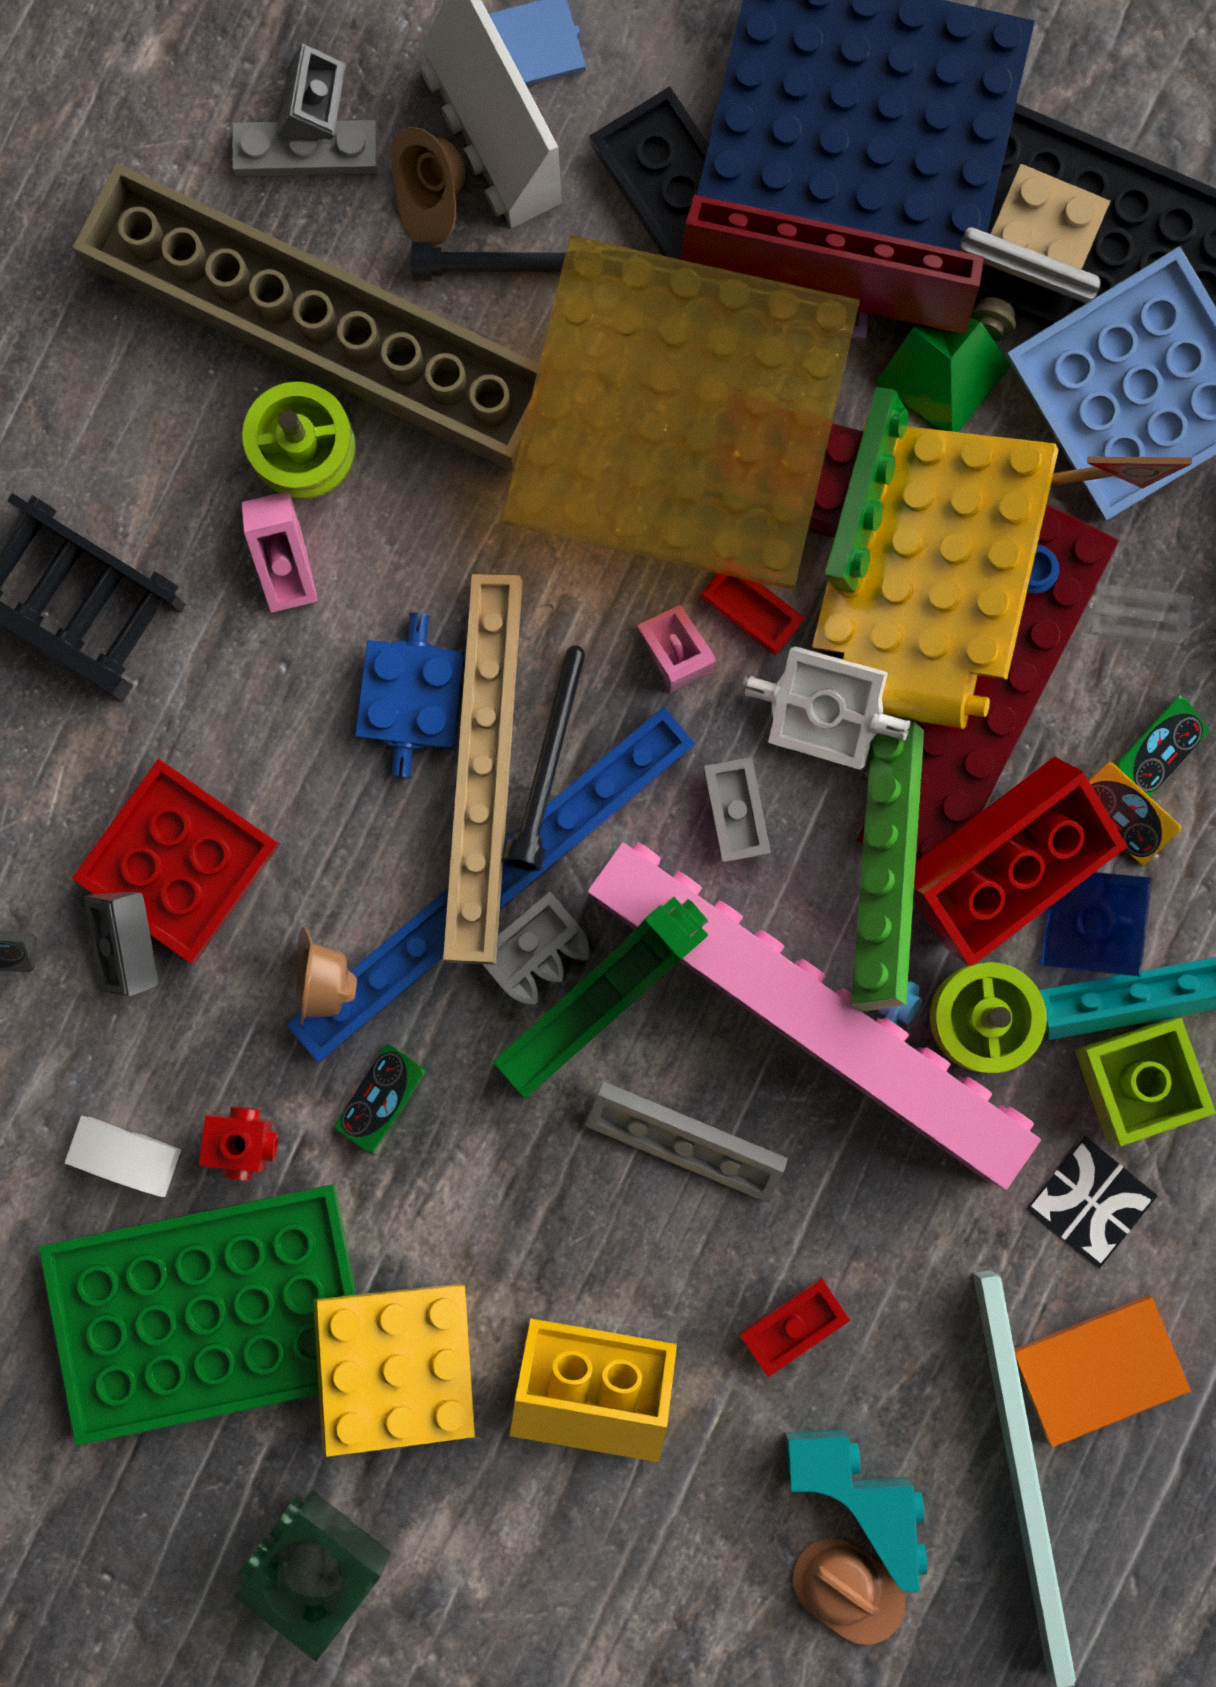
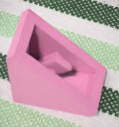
M681 605L637 625L669 693L713 673L716 663L714 654Z

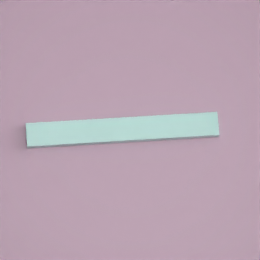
M991 1270L973 1273L1046 1671L1056 1687L1075 1685L1074 1682H1076L1002 1281L1001 1277Z

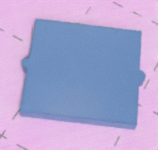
M539 0L489 14L526 86L586 71L578 41L580 28L573 23L567 0Z

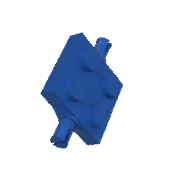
M418 612L409 613L407 641L390 643L367 640L355 734L357 739L380 741L394 748L390 776L399 778L400 761L403 759V779L411 778L413 750L416 751L427 747L453 750L464 652L438 649L426 643L430 615L421 613L420 629L417 632Z

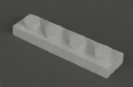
M604 1081L585 1124V1127L767 1203L784 1173L788 1160L784 1156Z

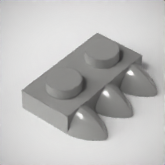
M548 892L498 935L496 965H482L508 995L522 1003L535 1005L538 993L531 973L534 972L545 980L561 983L564 972L561 958L557 951L560 950L571 958L587 961L589 959V944L582 928L555 896Z

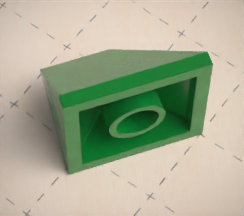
M970 318L966 334L954 331H941L931 326L917 324L910 331L875 384L880 388L896 390L903 405L933 429L959 432L1011 365L979 320Z

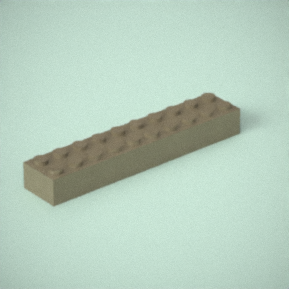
M117 162L72 246V249L85 268L515 473L556 390L555 371Z

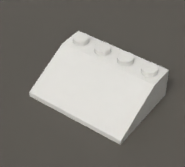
M445 0L422 43L425 63L420 65V70L431 93L440 91L446 105L441 107V110L453 134L461 132L468 146L463 148V153L471 171L475 176L482 173L487 181L489 188L485 189L484 193L496 217L504 214L512 229L562 204L558 145L482 0Z

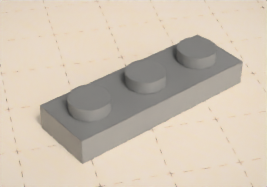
M376 120L336 121L335 133L331 140L281 137L277 135L278 122L233 123V171L236 176L378 174V128Z

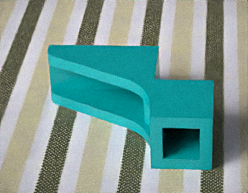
M845 1429L785 1432L787 1482L791 1492L821 1493L831 1496L846 1505L857 1519L897 1586L906 1592L920 1591L919 1575H927L925 1544L917 1543L916 1523H924V1504L921 1491L914 1492V1486L907 1477L852 1480V1474H860L858 1443H850V1437Z

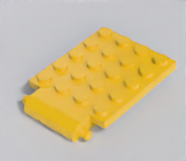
M907 426L904 436L897 438L892 454L895 456L893 479L889 485L884 484L880 502L883 505L880 526L877 531H871L867 549L870 551L868 571L864 578L858 579L855 593L836 589L828 579L812 648L819 651L844 654L843 660L889 672L882 695L883 714L900 719L964 729L967 724L968 715L986 717L989 710L990 700L988 697L973 695L977 675L1005 680L1008 678L1058 448L1056 443Z

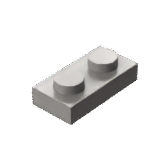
M752 757L704 766L703 771L721 863L770 855L771 850Z

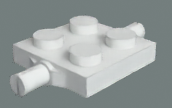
M796 646L790 649L785 672L777 684L750 676L746 685L748 688L745 689V696L772 702L773 723L768 743L860 770L866 765L871 741L877 733L905 741L909 732L907 729L910 728L911 723L909 720L906 721L883 714L882 695L889 672Z

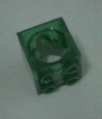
M313 1490L304 1502L300 1501L297 1497L293 1499L269 1532L275 1538L274 1542L271 1543L264 1537L236 1575L244 1582L234 1597L317 1662L381 1578L391 1552ZM312 1543L321 1546L330 1552L338 1562L339 1573L343 1577V1587L336 1593L325 1597H309L298 1593L283 1577L282 1561H279L280 1550L292 1544Z

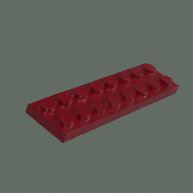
M1046 504L1037 545L1048 548L1056 556L1059 563V575L1054 585L1047 591L1035 595L1026 593L1007 680L977 675L973 695L989 698L990 704L987 716L968 715L967 724L964 729L916 721V724L924 730L916 862L983 811L1120 541L1049 504ZM865 823L855 840L861 844L864 841Z

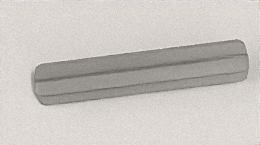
M973 227L965 231L959 245V251L984 256L983 264L1084 303L1092 302L1100 287V279L1094 274Z

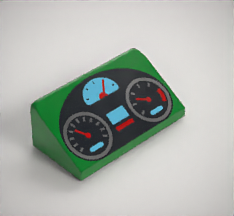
M1178 695L1163 708L1113 764L1150 797L1211 730L1182 695Z
M387 1043L333 1127L373 1155L380 1147L429 1069Z

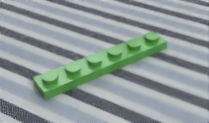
M915 722L910 723L905 741L877 733L871 741L851 1005L861 1012L905 1006L907 1001L924 730Z

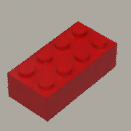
M1054 756L916 862L913 899L945 948L965 964L972 966L1128 846L1084 772Z

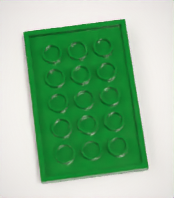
M336 1184L39 1246L75 1446L319 1395L313 1299L357 1295Z

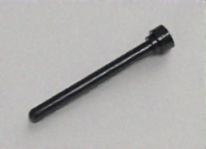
M412 242L411 248L412 281H432V276L441 277L442 272L635 273L642 266L641 257L635 253L441 252V247H432V242Z
M577 645L569 647L566 651L520 832L514 833L513 839L507 840L502 859L505 864L521 870L540 871L546 851L542 847L543 839L539 835L585 659V651Z

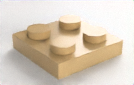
M1020 164L991 231V235L1082 269L1110 200Z

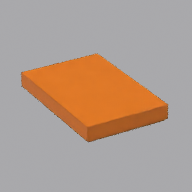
M1150 1295L1014 1349L1017 1367L1048 1444L1052 1448L1191 1392L1154 1299Z

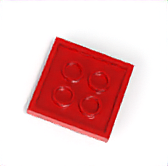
M158 758L73 875L72 879L93 894L142 893L150 935L188 962L195 964L280 846V843Z

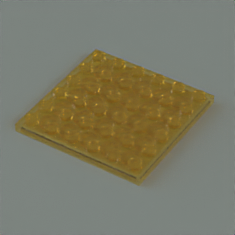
M570 235L502 518L503 524L794 590L860 300Z

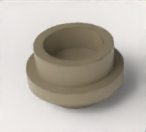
M988 297L981 299L978 305L973 307L970 318L981 321L995 342L1010 338L1016 327L1015 311L1004 300Z

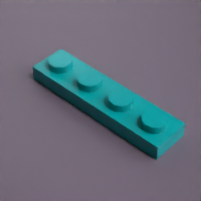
M1216 957L1039 990L1046 1007L1047 1022L1045 1031L1048 1039H1059L1215 1010Z

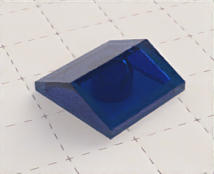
M1095 872L1048 908L1041 965L1097 974L1141 977L1153 878Z

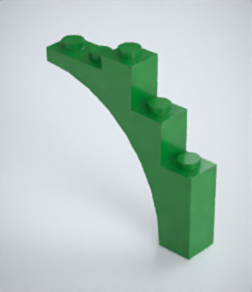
M674 896L664 906L660 904L596 968L492 1062L526 1099L708 936V933L702 928L709 922L708 919L690 899L681 904Z

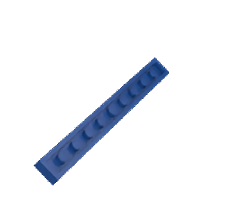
M664 706L547 804L539 835L543 839L542 847L546 850L541 870H521L503 862L500 910L695 746V742ZM514 833L504 841V851L507 840L513 839ZM448 889L350 970L357 979L355 999L344 1002L338 1015L304 1019L303 1025H300L301 1013H299L286 1024L317 1062H322L443 959Z

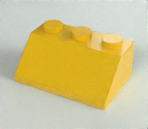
M530 1318L510 1436L659 1463L667 1430L677 1344Z

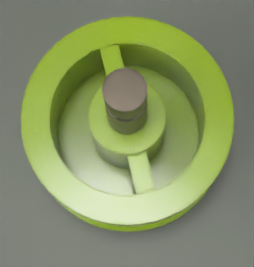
M288 382L274 386L255 400L244 420L242 440L246 456L260 479L276 493L289 491L293 499L317 498L339 486L352 468L356 454V441L352 426L339 401L331 393L317 385L306 382Z
M985 962L956 970L942 981L935 991L930 1004L929 1025L932 1037L939 1050L954 1064L971 1071L1000 1073L1022 1065L1036 1052L1046 1030V1007L1037 986L1020 970L1002 963Z

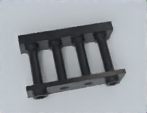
M12 493L7 501L22 513L24 517L0 552V589L41 526L65 541L24 604L18 602L16 607L12 609L0 601V625L119 700L124 701L133 685L121 677L126 670L122 665L163 602L180 613L183 611L186 604L175 595L179 587L155 571L150 578L146 577L53 519L57 511L39 498L31 495L26 502ZM83 551L104 564L105 568L66 628H59L54 635L40 626L44 619L41 613ZM122 577L147 592L105 655L100 653L95 661L81 652L85 644L81 640ZM0 590V598H1V596H2L3 593H4V592L1 591V590Z

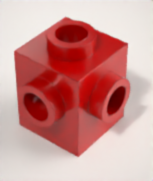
M233 1106L230 1107V1115L216 1113L205 1115L199 1166L222 1168L223 1178L252 1180L253 1172L259 1173L267 1170V1163L275 1162L279 1134L278 1132H271L273 1120L260 1119V1109ZM238 1136H241L245 1141L244 1151L238 1147Z

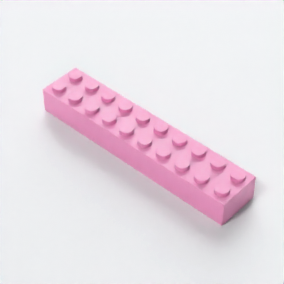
M622 842L587 891L590 899L634 930L660 904L664 906L672 897L675 896L681 904L690 899L709 921L702 927L708 933V936L679 961L681 964L988 1183L1005 1190L1009 1188L1042 1140L1030 1132L1034 1125L1030 1119L1010 1106L1006 1108L1000 1104L997 1108L988 1102L992 1096L988 1089L970 1077L965 1079L959 1075L957 1079L946 1072L951 1065L947 1060L927 1047L924 1049L918 1047L915 1050L905 1043L909 1034L889 1019L884 1017L883 1020L877 1018L874 1021L852 1006L851 992L844 988L841 990L837 989L836 992L832 991L822 984L826 975L802 958L794 964L780 953L785 946L777 939L761 929L753 935L739 925L743 916L721 900H718L713 906L698 896L702 887L680 871H677L674 877L660 869L658 865L661 858L639 842H636L631 848Z

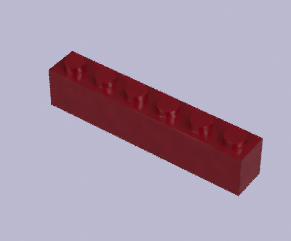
M694 194L685 225L678 272L694 275L704 280L712 279L740 285L750 290L759 289L787 295L797 300L815 301L837 306L843 310H856L884 316L890 320H903L931 326L941 331H954L966 334L980 287L984 256Z

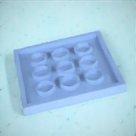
M1180 246L1006 354L1074 470L1095 467L1087 463L1088 457L1192 458L1191 465L1143 489L1116 476L1082 481V485L1104 521L1216 455V307Z

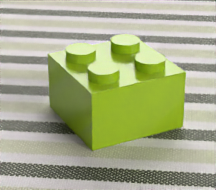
M1182 1018L1161 1019L1074 1049L1107 1144L1121 1147L1216 1114Z

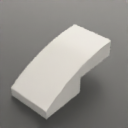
M81 1116L65 1164L149 1194L165 1197L181 1149L143 1134L128 1132L93 1117Z

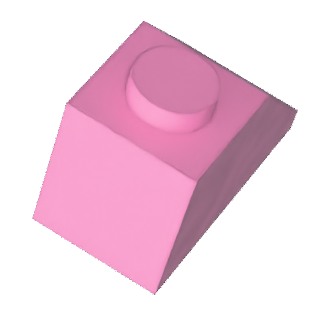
M285 491L242 502L244 534L270 612L273 613L318 602L302 530L290 492Z

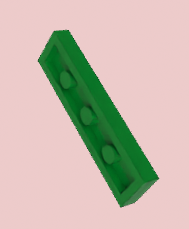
M876 387L825 571L826 577L838 590L855 593L858 579L864 578L868 571L870 562V551L867 549L871 531H877L880 526L883 514V505L880 502L884 484L889 485L893 479L895 456L892 454L897 438L904 436L908 423V411L894 389Z

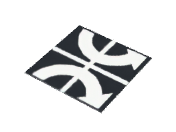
M1084 1136L1028 1205L1027 1209L1100 1269L1158 1195L1089 1138Z

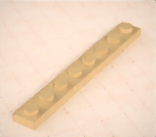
M472 574L443 955V960L446 963L496 965L523 583L520 575Z

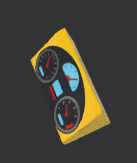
M1108 761L1103 764L1089 778L1094 791L1128 846L1124 851L1140 866H1144L1182 829L1179 823L1112 762Z

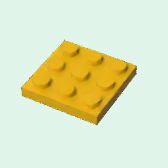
M451 1284L313 1299L322 1454L328 1457L475 1437L465 1285Z

